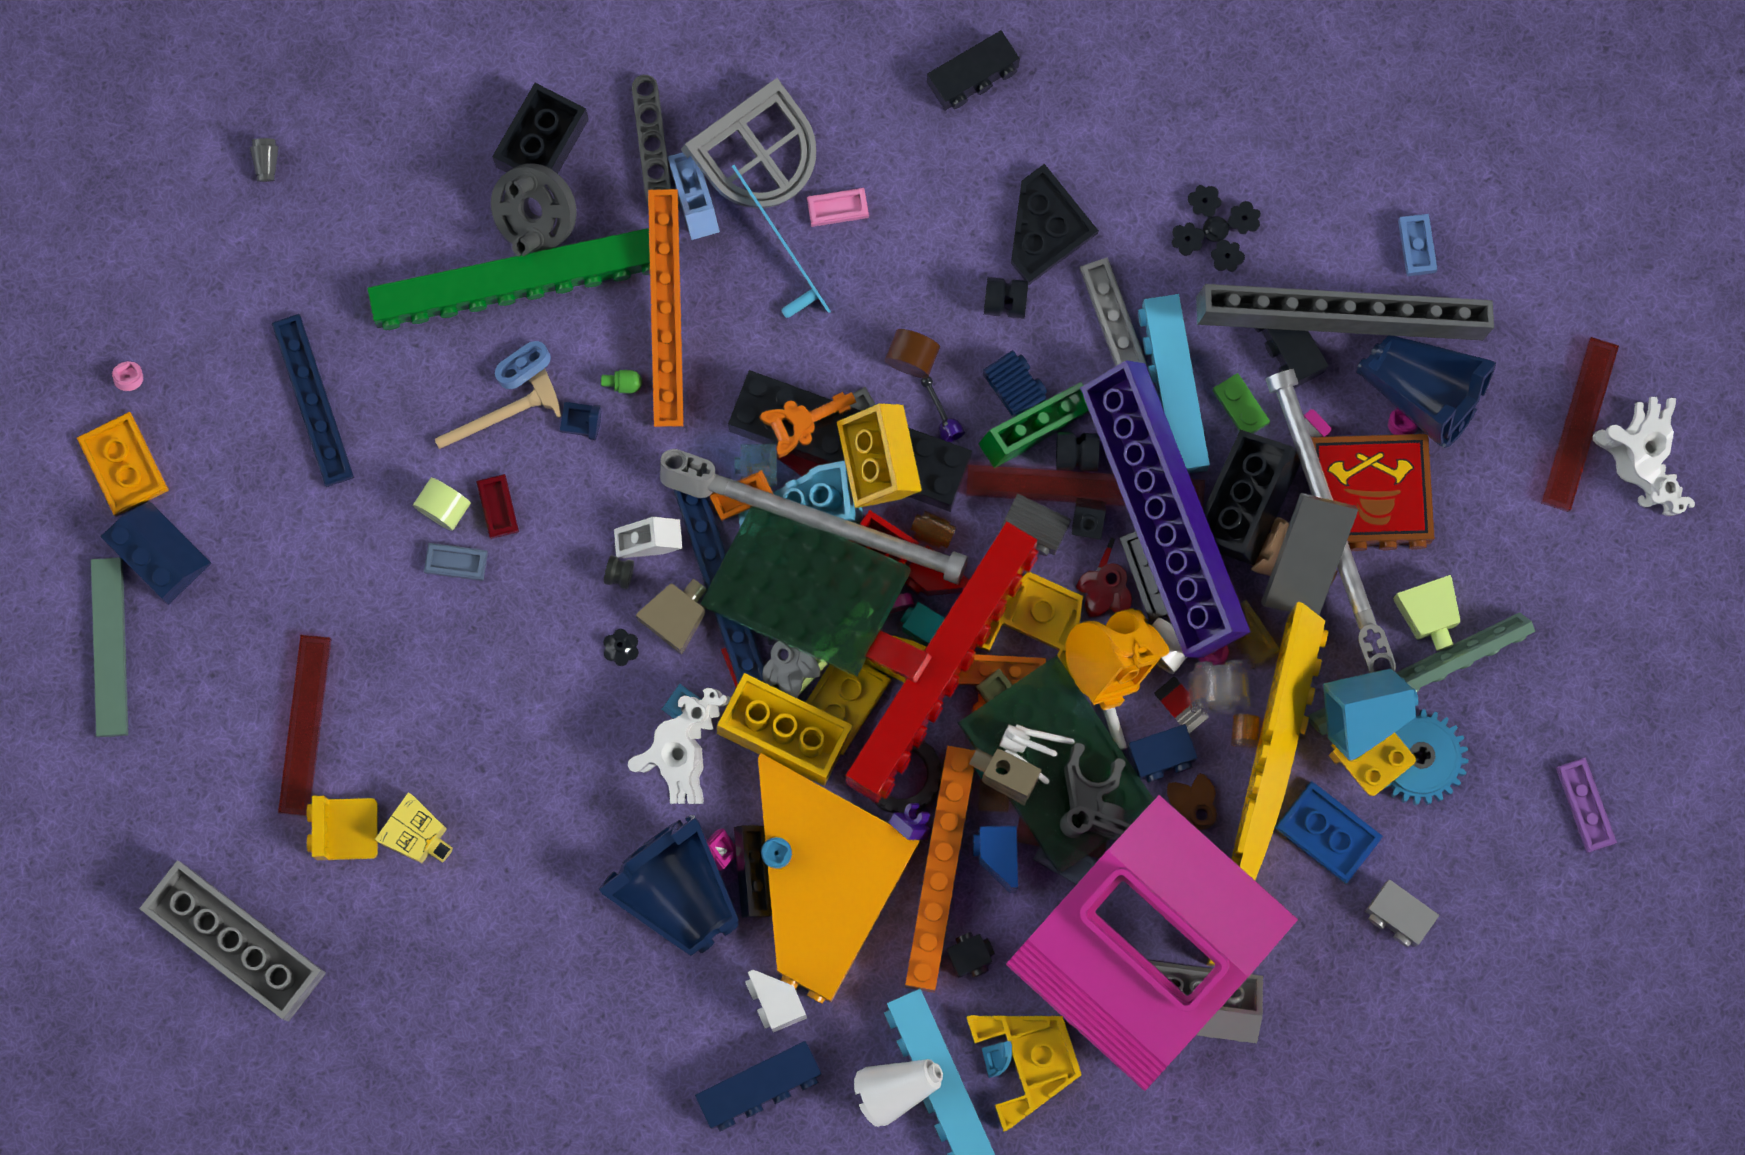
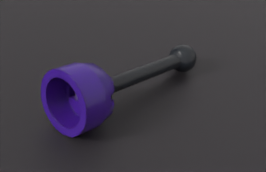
M922 378L921 384L927 388L943 420L939 427L942 440L953 442L961 438L965 431L958 420L948 419L932 387V378Z

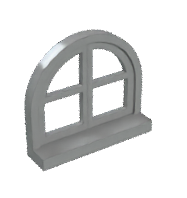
M778 78L771 81L681 148L687 159L690 156L712 186L722 196L735 204L756 209L759 207L750 193L732 183L739 178L736 172L727 178L709 155V150L738 131L756 156V158L739 169V173L743 175L760 162L779 187L770 192H753L762 208L780 205L795 196L809 180L816 161V141L812 127ZM776 103L794 130L765 150L747 126V123ZM797 135L800 143V161L795 174L788 181L769 155Z

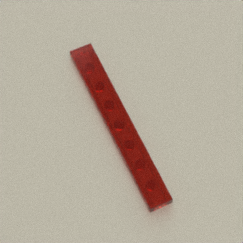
M968 465L966 496L1015 499L1016 495L1019 494L1030 500L1076 503V498L1078 497L1104 501L1106 505L1126 506L1114 474ZM1191 479L1201 507L1204 509L1205 480Z

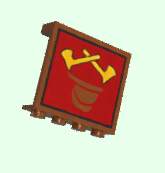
M1427 434L1311 437L1333 501L1354 505L1358 508L1347 539L1351 551H1365L1367 546H1379V550L1388 551L1397 549V545H1409V549L1419 550L1427 548V544L1432 543L1435 537L1429 438Z

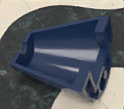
M1388 335L1381 344H1375L1367 359L1363 358L1360 361L1356 373L1366 379L1435 443L1447 448L1461 436L1477 411L1475 407L1480 400V396H1484L1487 391L1496 362Z
M695 815L687 816L685 818L687 823L685 824L681 820L674 822L644 843L622 862L623 865H621L619 874L613 871L599 888V891L608 899L690 956L697 951L704 953L715 943L712 939L719 933H723L726 936L739 925L737 923L739 921L700 822Z

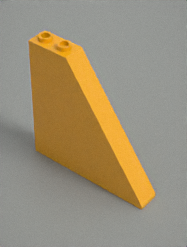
M760 753L758 765L765 842L775 837L782 838L789 843L792 850V858L785 867L780 869L768 867L777 972L782 975L780 981L793 985L795 989L800 985L809 990L807 996L820 1004H823L825 1000L831 1003L920 841L906 839L887 822Z

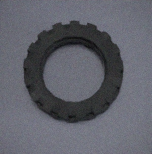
M925 740L918 749L913 746L911 752L916 753L923 760L927 769V779L924 787L916 795L907 799H897L888 796L885 800L881 797L878 804L874 802L881 810L891 812V814L904 813L909 803H918V811L924 809L935 798L941 784V762L934 748L926 743Z

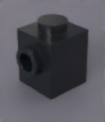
M972 932L957 937L955 939L957 944L946 948L958 979L968 974L975 978L988 972L987 966L992 964L991 956L995 955L989 939L983 940L980 934L973 936Z

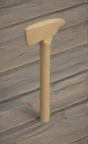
M544 368L528 380L533 385L534 390L526 397L435 438L438 448H444L530 407L543 405L546 409L554 410L557 418L561 417L559 402L546 369Z

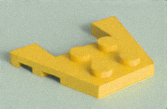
M1027 572L1021 580L1022 585L1014 598L1008 596L1006 599L1008 602L1005 607L1007 608L999 622L992 621L990 625L992 627L989 631L991 634L981 649L990 652L1002 625L1059 650L1046 679L1071 690L1074 681L1067 666L1066 642L1071 630L1080 624L1083 596L1032 572Z
M970 1015L966 1017L975 1044L1003 1034L1006 1035L1007 1041H1011L1012 1057L1025 1095L995 1105L1003 1132L1008 1131L1082 1075L1063 1016Z

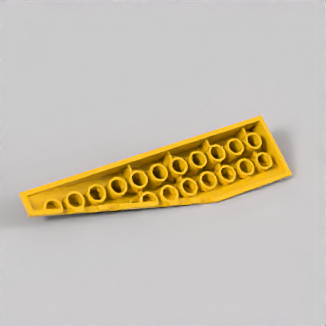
M1301 602L1295 604L1286 620L1231 858L1254 880H1256L1277 822L1299 734H1305L1309 717L1304 716L1306 704L1312 705L1315 688L1310 686L1313 676L1318 677L1322 659L1317 658L1319 647H1325L1328 637V630H1324L1325 620ZM1208 958L1207 966L1213 967L1215 963Z

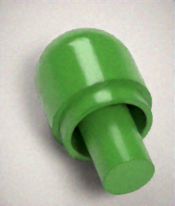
M619 369V371H615L614 375H601V386L614 387V391L618 393L632 394L640 390L642 377L634 370Z

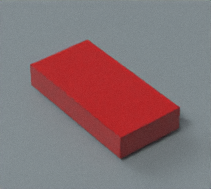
M881 630L865 654L868 660L917 683L932 658L929 653Z

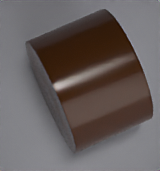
M897 329L885 357V362L892 368L911 376L928 378L940 345L931 338L915 331Z

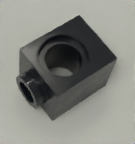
M1077 497L1071 535L1101 539L1106 502Z

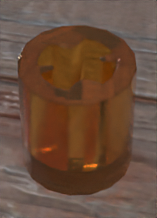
M1250 714L1233 715L1231 746L1242 748L1258 747L1259 716Z

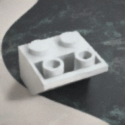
M756 970L748 972L750 979L745 981L752 999L759 998L762 1008L757 1009L765 1028L771 1026L774 1033L807 1018L793 985Z

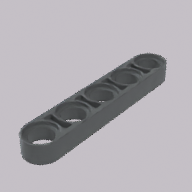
M643 74L634 79L632 95L645 198L648 206V190L671 189L658 85L652 76ZM647 82L653 86V91L650 95L642 96L637 92V88L641 83ZM646 110H652L657 114V118L653 123L647 124L640 119L641 114ZM648 138H657L660 141V147L655 151L646 150L644 143ZM651 166H661L664 169L662 177L658 179L650 178L647 172Z

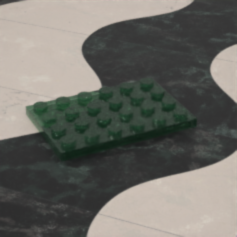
M751 506L700 605L718 615L858 676L866 660L865 655L882 629L911 572V568L836 534Z
M1057 655L957 722L975 750L978 748L994 756L997 748L1005 751L999 744L1009 724L1014 727L1018 724L1028 729L1074 739L1075 742L1071 745L1029 736V740L1057 752L1056 756H1051L1027 746L1023 754L1017 751V754L1028 763L1042 769L1041 773L1049 779V783L1044 784L1038 779L1025 806L1007 796L1059 874L1110 840L1091 831L1085 832L1080 837L1070 838L1064 835L1060 829V819L1071 810L1064 767L1069 759L1070 749L1073 745L1081 743L1085 747L1079 758V769L1084 778L1090 782H1105L1111 772V763L1116 759L1125 761L1119 786L1109 794L1102 796L1103 802L1112 803L1125 809L1123 822L1132 824L1154 801V798L1083 693L1076 686ZM1004 768L996 769L998 774L1004 775L1008 773ZM1076 816L1071 819L1075 827L1078 828L1082 825L1080 819Z

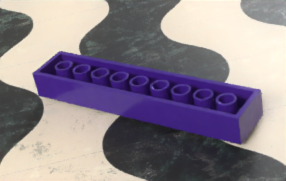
M1126 360L1080 387L1184 657L1204 658L1251 633L1146 364Z

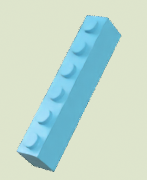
M1179 294L1144 299L1142 309H1138L1140 326L1146 327L1147 337L1143 338L1145 355H1151L1152 365L1148 366L1149 375L1152 382L1156 383L1157 395L1188 474L1207 471L1210 463Z
M921 989L887 1003L889 1010L884 1012L890 1028L897 1027L901 1039L897 1040V1044L903 1057L909 1055L911 1061L930 1059L937 1063L943 1072L940 1088L926 1097L923 1102L929 1114L932 1112L936 1114L939 1121L938 1124L934 1125L941 1142L948 1141L952 1150L947 1155H995Z

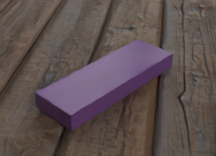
M1586 757L1556 767L1586 852L1589 853L1616 844L1617 841Z

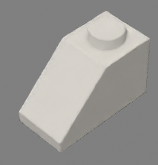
M651 517L614 529L615 549L618 558L661 555L682 549L680 519Z

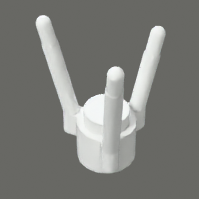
M1009 724L999 746L1004 748L1005 752L1026 761L1017 754V751L1023 754L1026 746L1051 756L1057 755L1055 750L1029 740V736L1071 745L1075 741L1072 738L1028 729L1018 724L1015 727ZM1040 773L1039 780L1044 784H1048L1049 779Z

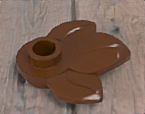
M1199 773L1191 787L1178 782L1168 783L1167 797L1170 804L1198 830H1206L1215 823L1217 812L1212 803L1216 792L1213 784L1204 774ZM1198 810H1204L1207 813L1205 820L1197 819L1196 812Z

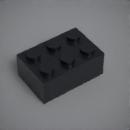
M535 82L492 156L496 168L508 172L519 165L539 164L552 169L558 174L589 120L586 108Z

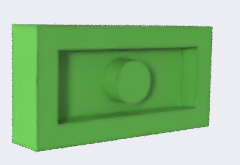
M1238 373L1213 388L1212 391L1239 431L1241 429L1255 433L1270 423V420Z

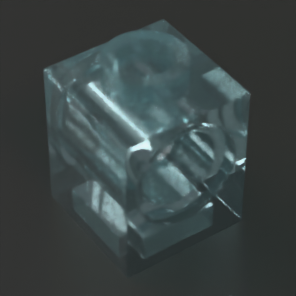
M741 444V455L735 456V474H741L742 479L762 470L769 486H777V445Z

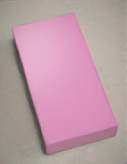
M864 188L807 197L811 227L869 218Z

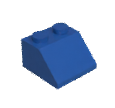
M1017 826L980 827L979 833L973 837V856H979V864L1009 893H1016L1018 889Z

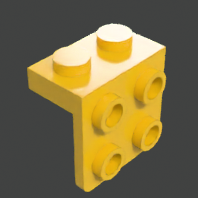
M1393 733L1354 760L1349 761L1334 744L1331 745L1334 750L1328 755L1335 764L1341 762L1369 796L1378 794L1416 762L1415 756L1396 733Z
M312 796V804L307 805V821L312 822V834L307 835V851L312 852L314 859L355 860L374 859L377 857L378 842L375 838L378 835V803L375 799H328L325 796Z

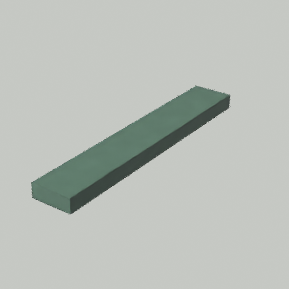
M121 557L91 559L96 736L98 738L128 736L123 559Z

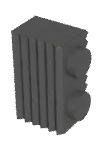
M1017 494L1002 524V528L1006 522L1011 523L1038 540L1036 547L1039 551L1038 554L1047 556L1048 553L1055 555L1071 523V519Z

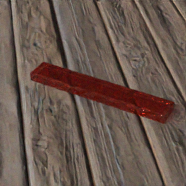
M1590 337L1541 504L1566 512H1570L1572 509L1619 345Z
M300 635L278 808L279 814L307 816V805L311 804L332 641L330 637Z

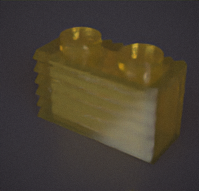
M1245 600L1240 605L1251 633L1234 641L1233 644H1236L1237 649L1241 650L1240 654L1244 655L1243 659H1247V664H1251L1250 669H1256L1276 656L1280 649L1248 601Z

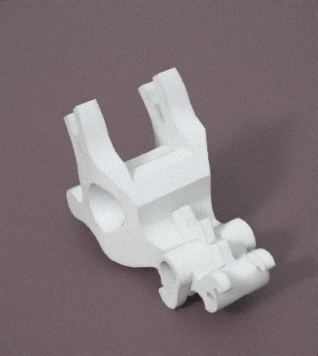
M1649 397L1646 417L1643 411V402L1635 403L1633 420L1626 430L1618 425H1612L1606 431L1603 429L1596 431L1593 435V441L1596 445L1606 449L1613 455L1620 478L1638 485L1646 492V498L1643 495L1638 497L1640 506L1645 508L1661 504L1664 507L1662 514L1673 516L1684 512L1687 505L1689 508H1693L1695 505L1694 500L1690 497H1681L1683 488L1676 481L1677 475H1665L1666 465L1661 464L1671 451L1674 433L1671 426V416L1675 409L1676 398L1667 399L1665 409L1660 412L1661 404H1657V397Z
M704 689L702 700L689 696L680 697L678 706L684 707L685 704V711L677 718L661 723L655 730L654 742L651 748L640 755L632 757L628 761V767L633 772L640 771L645 773L658 765L661 775L669 786L670 804H677V802L678 804H685L686 794L688 804H703V792L699 780L703 771L702 748L695 739H701V728L713 729L712 718L720 716L718 706L728 705L731 699L730 696L722 695L717 689Z

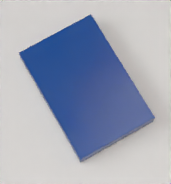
M1312 780L1274 828L1344 884L1349 882L1383 838L1380 833Z

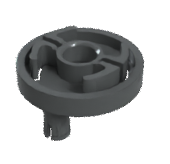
M523 164L511 169L500 177L491 195V211L494 222L500 233L512 244V250L518 256H521V254L525 256L529 252L555 248L569 237L575 226L577 211L572 191L560 175L543 165ZM529 198L535 199L540 204L542 216H537L531 212L528 205ZM556 218H557L556 226H555L554 230L552 231V229H553V227H554V225H555Z

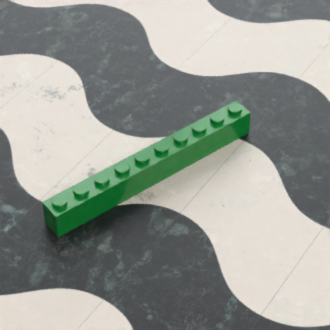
M649 228L528 253L525 256H514L368 287L374 322L377 328L393 330L399 328L400 323L411 321L412 324H422L429 321V317L440 315L441 318H450L458 315V311L469 309L470 312L485 310L487 308L486 305L498 303L500 306H506L515 303V299L527 297L529 300L544 297V293L551 291L562 294L572 291L575 286L596 287L601 285L603 280L624 281L631 278L632 274L641 272L643 275H650Z

